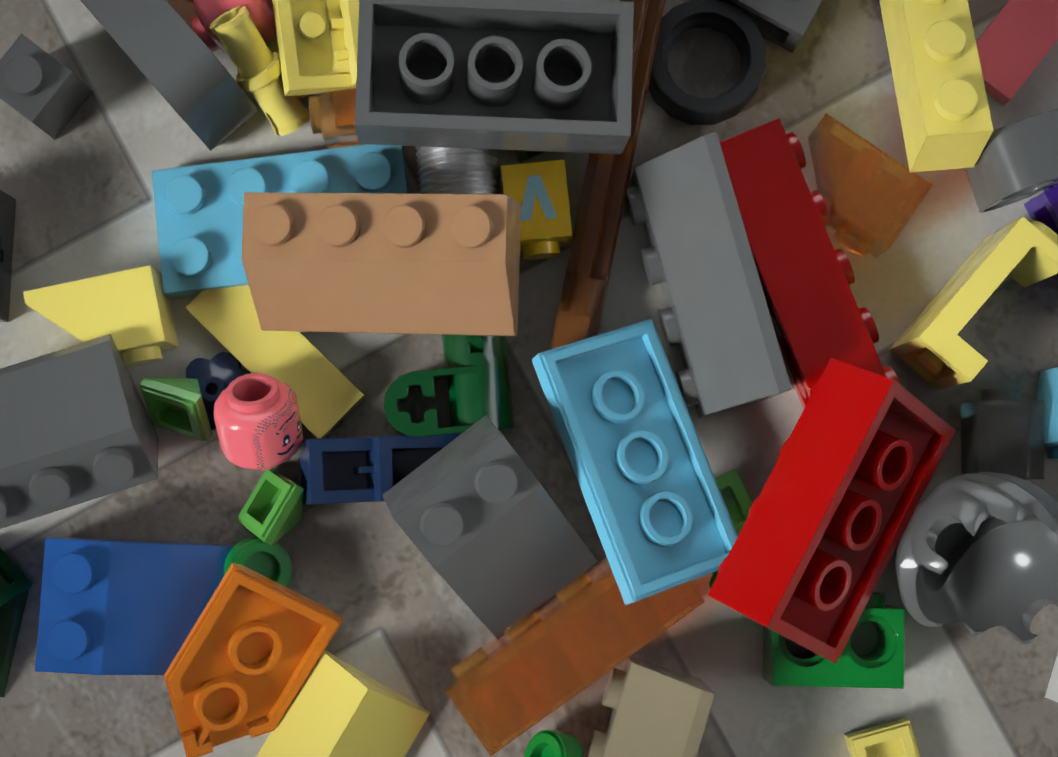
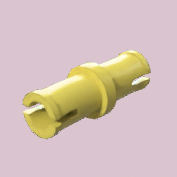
M246 6L232 8L217 17L210 24V30L216 35L238 70L236 81L245 92L251 91L277 136L279 134L284 136L298 130L309 120L310 112L304 107L297 95H284L279 53L270 51L250 18Z

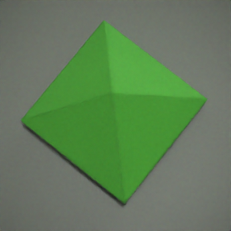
M144 377L139 385L153 426L201 441H209L213 434L197 378Z
M275 468L265 470L237 517V521L263 542L272 545L303 521L304 488Z

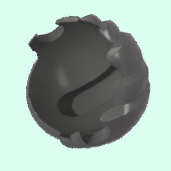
M966 473L949 478L934 488L912 515L901 536L896 553V574L900 597L909 614L919 624L926 627L936 628L950 623L961 622L964 623L971 634L978 635L990 628L1001 626L1021 644H1030L1036 640L1038 635L1030 632L1032 619L1046 605L1053 604L1058 607V502L1036 484L1005 473Z

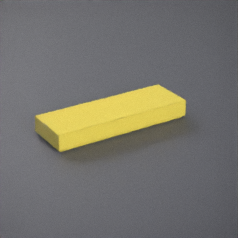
M249 285L201 291L185 307L251 373L267 374L288 384L297 396L301 423L317 439H325L366 397L301 332L261 330Z

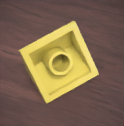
M325 650L276 729L270 732L256 757H405L430 712Z

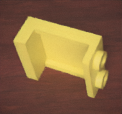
M1022 216L984 238L891 346L889 351L936 391L971 382L988 360L957 334L1008 275L1021 286L1027 287L1058 274V235L1045 224L1035 220L1029 222Z

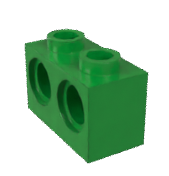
M873 592L856 626L865 621H871L875 625L878 632V641L875 648L868 654L858 656L851 647L850 636L836 664L810 650L800 654L790 653L785 644V637L763 626L762 678L772 686L904 689L905 609L885 605V594Z

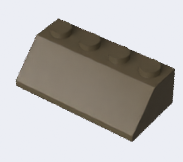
M627 656L624 669L620 670L613 667L610 673L602 705L612 709L605 732L593 731L585 757H697L715 693L700 678Z

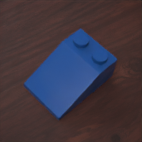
M74 536L45 538L35 671L90 675H164L223 579L225 559L235 545Z

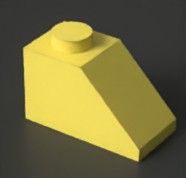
M151 265L23 292L27 306L82 342L111 334L126 367L159 362L163 360L162 350L179 347L170 298L163 293L161 271Z

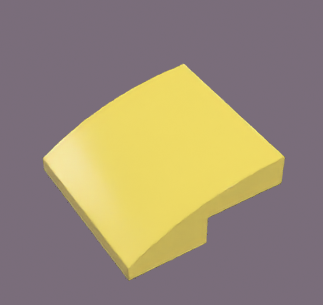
M272 0L284 95L295 96L355 90L357 79L359 0Z

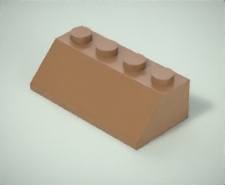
M244 192L242 262L261 330L517 336L521 205L508 194Z

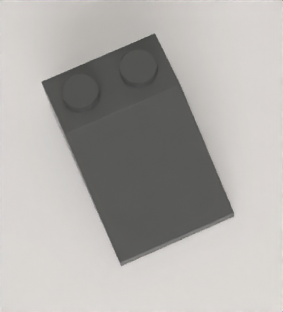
M487 415L382 495L393 519L437 573L498 640L598 562L542 485Z

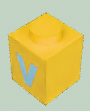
M565 160L501 166L503 194H508L521 205L520 251H522V258L525 260H539L559 256L560 247L571 246L572 241Z

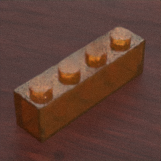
M611 567L593 580L585 571L555 593L561 603L540 617L535 609H532L507 626L503 633L508 638V641L489 655L480 646L453 665L450 670L456 678L448 683L445 692L489 755L492 756L705 602L691 581L625 606Z

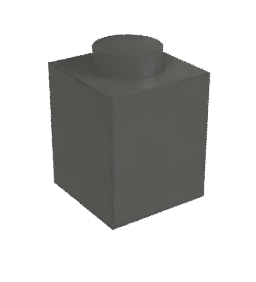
M22 33L0 60V99L54 140L93 92L71 70Z

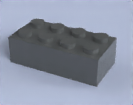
M359 0L355 128L359 144L622 154L631 137L634 2L603 0Z

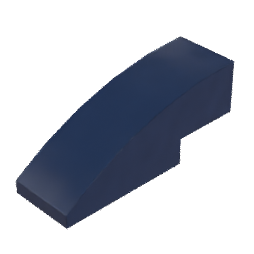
M460 434L422 437L393 435L303 440L300 446L301 487L304 488L303 505L385 501L382 495Z

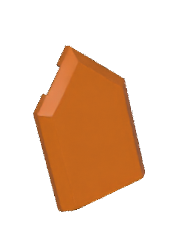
M232 563L164 674L186 757H200L214 752L213 747L247 735H250L252 739L274 731L309 678L343 619L328 607L241 564Z

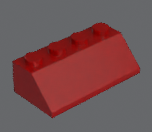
M830 358L822 376L813 386L809 400L790 437L781 447L778 460L759 497L752 503L748 518L733 547L720 564L717 577L707 596L836 664L956 430L895 380Z

